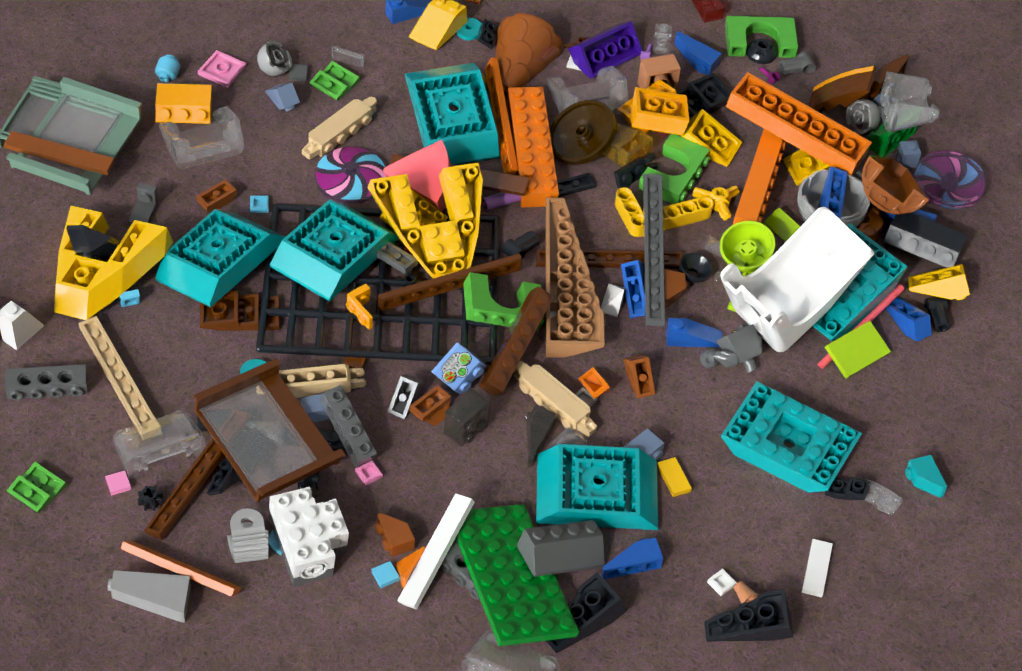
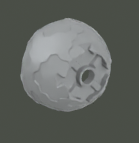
M829 169L814 172L805 178L799 186L798 207L805 222L818 209ZM847 173L842 216L839 219L846 226L851 223L857 227L866 216L870 200L864 192L862 181Z

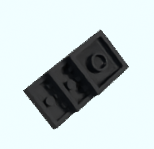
M712 73L689 82L686 88L676 91V93L687 95L690 121L701 109L710 115L725 106L731 91Z

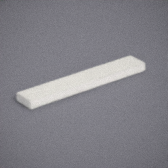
M459 494L454 495L397 601L417 610L475 503L471 498Z

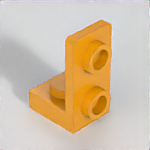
M364 284L347 294L346 306L351 313L357 316L360 324L365 325L370 330L373 328V317L362 306L370 301V287Z

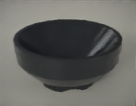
M761 38L748 44L746 55L754 63L769 64L776 59L777 49L769 40ZM764 44L767 48H761L758 45Z
M687 253L682 256L679 263V271L685 273L687 281L695 283L704 282L712 274V265L704 256L697 253ZM688 271L696 272L697 277L689 275Z

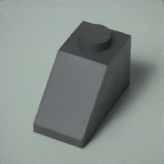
M409 374L401 375L387 412L405 420L410 413L409 406L420 397L425 381Z

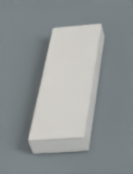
M816 539L812 540L802 593L818 597L823 596L832 543Z

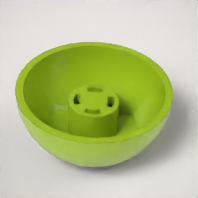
M742 221L730 226L720 240V252L724 261L728 265L734 263L740 272H755L773 256L775 251L773 233L767 226L756 221Z

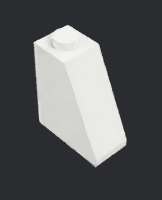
M12 301L0 310L2 340L16 350L44 327V324Z

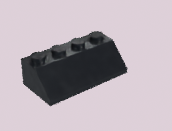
M903 213L895 215L883 242L947 268L956 265L968 235L914 213Z

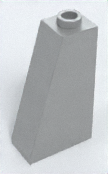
M114 570L113 577L108 580V591H111L112 599L179 622H185L191 589L190 576Z

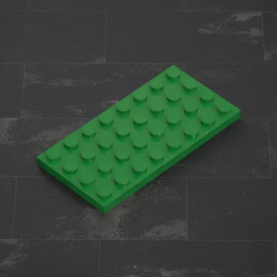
M524 504L471 509L456 536L457 543L498 646L577 637L579 633L555 575L534 577L517 547L524 529L534 528Z

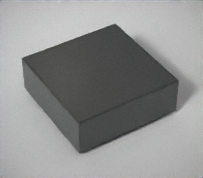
M292 64L289 70V80L306 81L308 65Z

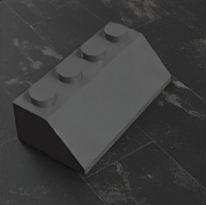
M594 520L524 529L517 543V547L534 577L601 568L605 565L603 535Z

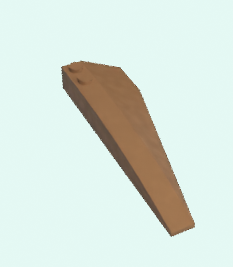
M546 198L545 291L554 297L545 312V357L566 358L599 349L605 345L604 313L600 308L598 296H596L593 281H591L590 272L583 252L580 249L578 237H576L575 228L571 222L570 213L564 198ZM550 311H557L558 314L550 318Z

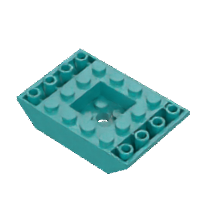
M475 63L405 73L424 148L442 140L450 162L454 165L499 158L496 125L481 71ZM456 105L458 110L452 111L449 109V106Z
M329 199L281 241L270 263V267L326 300L331 301L377 259V252L388 242L394 244L399 237L395 232L343 203ZM371 236L373 237V243H370Z
M214 209L169 248L161 260L155 279L198 302L212 307L274 252L285 236L233 212Z
M851 223L848 227L874 251V255L830 310L813 325L816 330L830 341H835L851 332L894 290L907 269L904 263Z
M756 381L722 433L721 438L735 456L810 493L829 490L862 433ZM784 442H791L794 444V447L788 448L784 445Z
M558 444L539 453L537 458L536 524L559 525L594 520L598 527L658 530L657 461L639 448ZM601 479L604 483L599 485L594 480Z

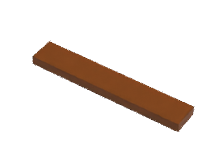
M14 131L10 132L4 143L6 149L104 175L109 174L115 163L114 158Z

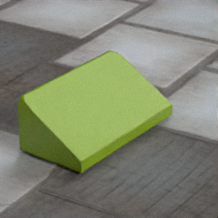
M781 208L776 209L764 221V224L785 243L800 228Z

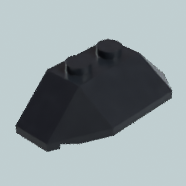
M67 225L66 227L74 252L82 255V257L100 261L109 260L121 242L85 225Z

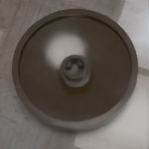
M584 100L564 109L556 117L550 128L553 154L560 161L571 165L585 164L601 156L613 142L617 130L616 118L610 108L596 100Z

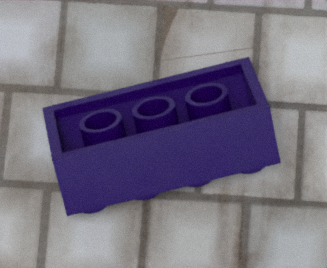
M632 21L617 24L568 48L574 64L589 78L604 73L640 55L641 51H643Z

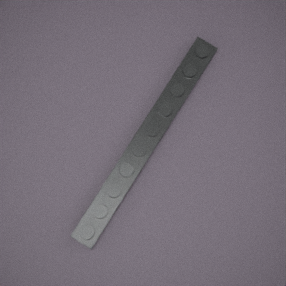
M644 174L645 325L664 326L662 175Z

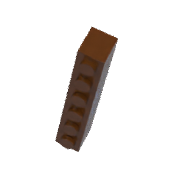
M539 286L529 292L479 385L480 388L494 396L504 391L554 296Z

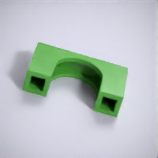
M726 17L725 35L728 56H745L747 48L746 37L752 33H764L776 41L778 57L796 58L798 43L794 18Z
M670 134L664 143L662 155L681 163L687 171L681 175L671 176L647 167L643 175H662V200L671 204L680 203V201L684 202L688 189L692 190L695 179H699L703 172L702 168L707 167L710 162V149L676 134ZM642 175L641 178H640L639 188H638L639 190H642V191H643V175Z
M470 272L463 283L466 320L511 327L529 292L538 286L541 288V284L523 282L516 293L518 308L510 309L499 305L492 299L489 292L488 275ZM543 316V318H542L540 324L538 325L536 331H539L540 327L542 326L543 322L545 321V317H544V316Z

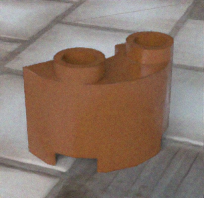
M872 208L867 215V223H862L859 230L877 242L883 220H881L879 212Z

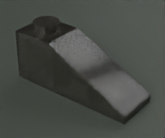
M535 405L532 412L528 411L525 422H527L528 467H532L556 425L557 413Z

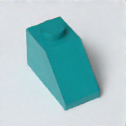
M928 455L909 460L905 469V475L908 480H911L913 486L939 498L943 497L947 485L932 456Z

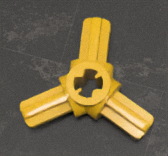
M732 186L728 189L717 187L712 189V192L695 187L692 196L695 198H711L714 203L712 210L719 212L720 217L726 221L728 218H731L728 208L731 198L739 195L740 191L737 186Z

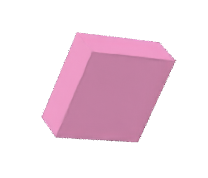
M373 460L355 468V472L365 486L383 478V474Z
M125 471L105 476L111 496L131 490Z

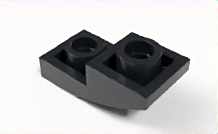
M484 19L478 31L477 41L492 50L498 37L496 35L498 26Z
M850 477L849 481L835 478L829 490L825 491V495L843 500H865L870 482Z

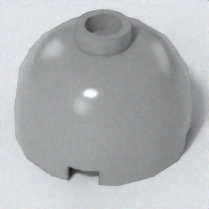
M270 40L259 49L257 55L259 68L270 76H280L292 67V58L287 50L284 51L281 48L283 45L275 40Z
M856 100L846 110L847 124H852L857 129L854 132L858 135L872 132L880 123V109L871 100ZM856 123L863 124V129L857 128L855 126Z

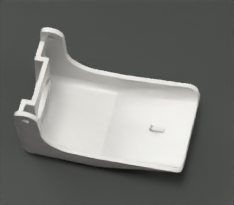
M820 207L755 272L742 276L738 267L732 263L723 269L720 277L735 311L749 325L754 324L756 332L775 351L784 352L830 310L872 258L874 251L830 209Z

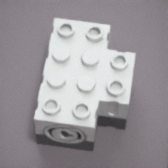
M310 487L270 496L268 518L270 524H272L275 538L278 540V546L282 558L285 560L287 572L291 577L292 586L295 587L333 576L335 555L346 553L349 536L337 500L332 499L328 502L316 504Z

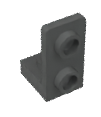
M144 183L138 184V201L128 220L130 225L134 220L149 222L158 203L157 186Z

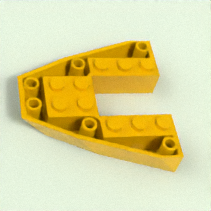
M479 163L443 168L440 172L439 180L450 220L448 222L420 226L407 174L371 179L367 188L393 230L432 278L471 268L479 233L483 183Z
M70 206L58 254L54 312L88 320L117 299L166 255L173 243L167 227L134 220L108 262L82 257V255L75 253L66 230L67 225H85L105 234L109 226L103 213Z

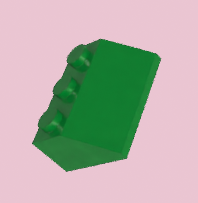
M921 108L909 109L893 115L890 121L883 123L877 131L870 133L867 140L872 142L869 149L880 157H886L899 146L900 141H906L916 133L923 110Z

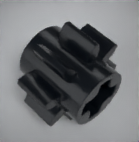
M145 486L142 491H138V505H144V511L147 509L156 511L158 505H163L162 491L157 492L156 486Z

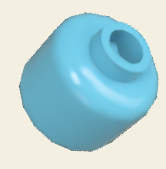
M165 55L159 58L155 73L161 81L169 82V80L177 78L181 65L176 57Z

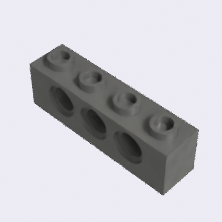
M86 364L5 369L7 399H40L49 396L59 398L64 395L78 397L82 394H88Z
M339 385L323 392L320 402L355 468L372 460L374 461L377 452L342 386Z
M456 541L451 545L441 564V568L445 573H451L455 577L456 582L461 587L465 586L469 589L471 596L478 600L480 598Z

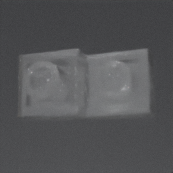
M664 23L656 24L652 53L669 55L673 26Z
M866 478V481H869L870 484L865 501L874 504L876 509L893 516L903 502V499L886 487Z

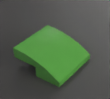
M331 61L324 71L320 70L310 81V85L338 101L360 82V77Z
M34 462L23 477L19 475L7 492L37 513H40L66 488L67 483Z

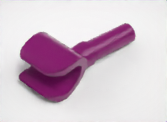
M760 67V71L768 77L769 83L774 84L775 79L779 81L780 74L778 72L770 73L765 68Z

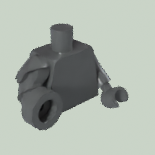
M744 323L743 326L739 324L736 332L717 340L721 350L717 351L709 348L700 355L701 364L707 369L716 367L719 363L724 365V368L735 367L743 363L747 373L758 369L753 358L762 354V337L756 332L754 324Z

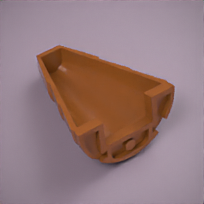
M516 13L514 16L505 17L497 29L498 37L496 40L495 58L498 59L504 96H507L508 88L524 87L533 77L543 71L563 51L560 36L555 34L554 28L549 23L537 16Z
M869 155L863 168L862 183L864 192L873 205L887 213L903 214L914 212L929 201V197L905 166L894 158Z

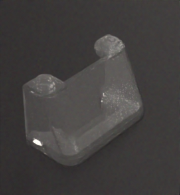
M614 66L600 69L597 74V82L565 88V82L560 77L547 78L548 90L559 114L574 103L584 100H596L607 105L615 115L620 114L617 108L628 101L627 78Z
M892 72L886 73L879 97V109L885 131L896 132L932 123L935 119H938L939 109L934 104L929 107L927 102V96H930L932 86L929 85L927 78Z
M228 106L218 108L213 112V124L179 132L178 126L171 121L159 124L161 135L174 164L178 168L194 167L238 155L243 151L244 140L240 119Z
M178 410L172 414L127 429L118 430L113 436V444L129 481L139 478L138 473L140 470H148L149 463L185 452L186 456H190V453H193L198 458L206 448L205 438L189 412Z
M491 629L485 630L466 653L462 660L461 671H560V664L555 657L542 654L523 644L498 646Z

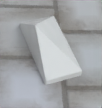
M608 284L601 305L604 314L618 317L625 295V287Z

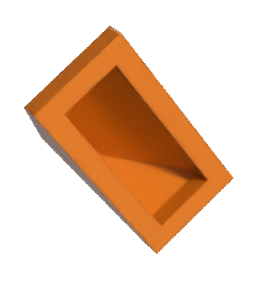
M594 367L578 378L594 399L611 391L609 385Z
M421 547L396 563L395 566L403 588L406 586L426 547Z

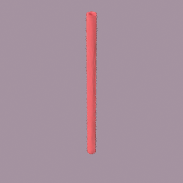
M899 284L854 329L868 321L872 322L904 291V287ZM828 353L817 365L824 369L833 359Z

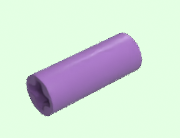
M500 192L482 198V204L486 207L485 210L488 211L521 200V196Z

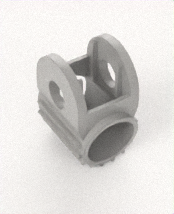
M248 508L234 513L230 520L231 535H227L233 561L235 563L268 559L269 530H265L262 515L258 511ZM248 519V520H251L253 523H251V522L241 523V522H242L243 520Z

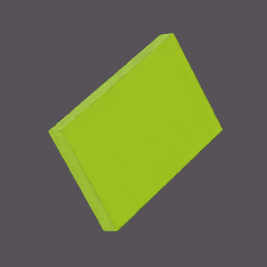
M871 321L864 323L824 347L846 379L891 352Z

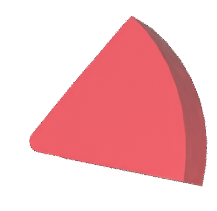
M442 140L414 152L383 169V173L387 177L407 174L412 190L441 212L445 209L446 204L439 174L443 168L452 166Z

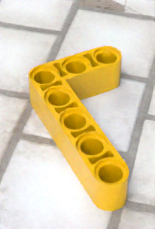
M625 187L619 188L615 198V207L632 236H644L643 211L630 189ZM699 197L663 207V231L709 219L712 214L713 200L709 197Z

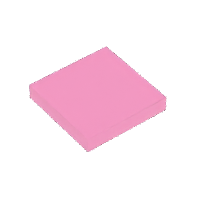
M216 50L198 70V75L228 88L245 69L246 63Z

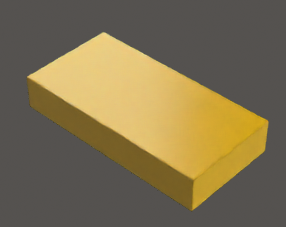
M676 457L657 462V468L673 497L691 492L692 488Z

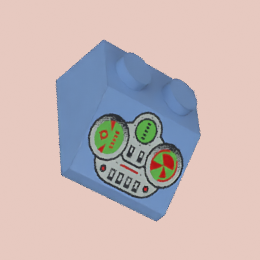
M457 342L431 372L454 391L462 394L468 391L471 383L483 374L487 365L472 351Z

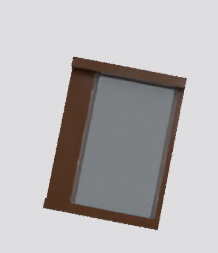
M277 358L197 393L193 397L195 399V413L257 503L334 464H339L341 458L345 457L342 449L332 450L278 374L281 364Z

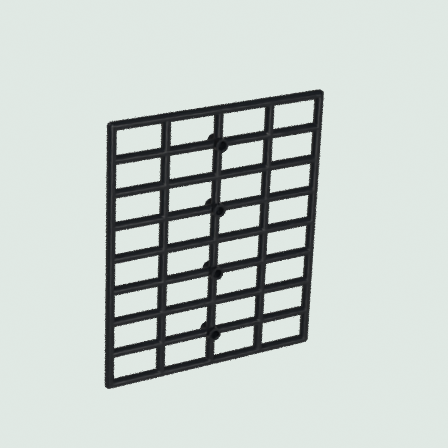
M275 203L272 206L270 230L277 232L279 211L300 212L299 226L306 220L307 212L314 213L321 206ZM352 208L364 216H380L382 214L381 209ZM480 214L479 222H493L492 249L475 248L474 256H492V261L498 260L500 217L498 215ZM382 221V226L389 229V225ZM393 244L404 250V244ZM275 251L266 258L256 351L259 353L440 362L446 355L439 354L440 325L461 326L460 344L467 349L469 326L490 327L489 357H477L485 364H491L497 353L498 325L466 320L464 287L456 289L461 290L462 293L461 318L440 317L442 294L434 296L433 317L412 316L413 302L405 304L404 315L383 314V311H380L378 308V295L385 293V286L406 287L427 280H416L414 276L415 267L407 273L404 279L386 278L387 263L379 259L378 278L359 277L358 275L348 284L349 292L355 290L359 285H378L376 314H370L373 317V321H375L373 351L351 350L354 320H358L357 316L348 309L347 312L326 311L327 300L319 296L318 311L297 310L300 284L281 273L272 272L273 268L270 267V263ZM499 277L491 279V284H489L491 297L496 303H498ZM271 280L291 281L289 309L268 308ZM267 316L288 317L285 346L264 345ZM296 317L317 318L315 348L293 347ZM325 319L346 320L344 349L322 348ZM383 322L404 323L402 352L381 351ZM411 323L432 324L431 354L410 353Z

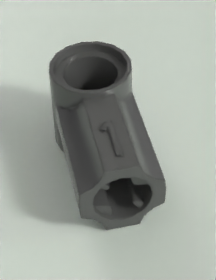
M802 52L796 58L780 60L779 62L780 71L784 75L802 72L803 74L807 72L813 73L816 69V65L808 52Z

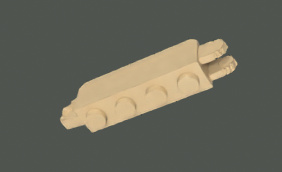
M372 96L364 101L359 99L352 100L309 132V143L302 149V155L310 160L317 155L323 157L325 154H330L337 145L343 144L349 136L355 135L361 127L367 126L371 122L372 115L377 111L375 106L377 100Z
M519 361L513 375L519 381V386L523 393L531 395L538 405L544 406L552 417H557L566 429H571L573 432L580 431L588 437L597 431V425L589 417L590 407L540 365L530 367L526 363Z
M346 364L280 370L278 373L295 398L323 394V392L339 385L342 386L345 393L351 392V389L363 388L366 385V381L363 378L351 379L363 376L365 374L363 368L349 369V365ZM257 386V395H264L259 386Z

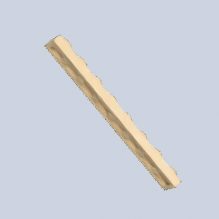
M97 316L80 322L79 328L142 440L144 441L161 434L158 422Z

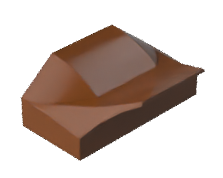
M225 179L197 195L196 200L207 212H212L214 209H220L232 202L237 195V190Z
M436 385L410 405L409 411L421 421L428 422L435 427L451 414L449 406L451 395L439 385Z

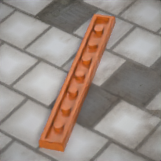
M492 57L484 69L493 118L498 133L503 173L515 175L518 171L499 64L498 59Z

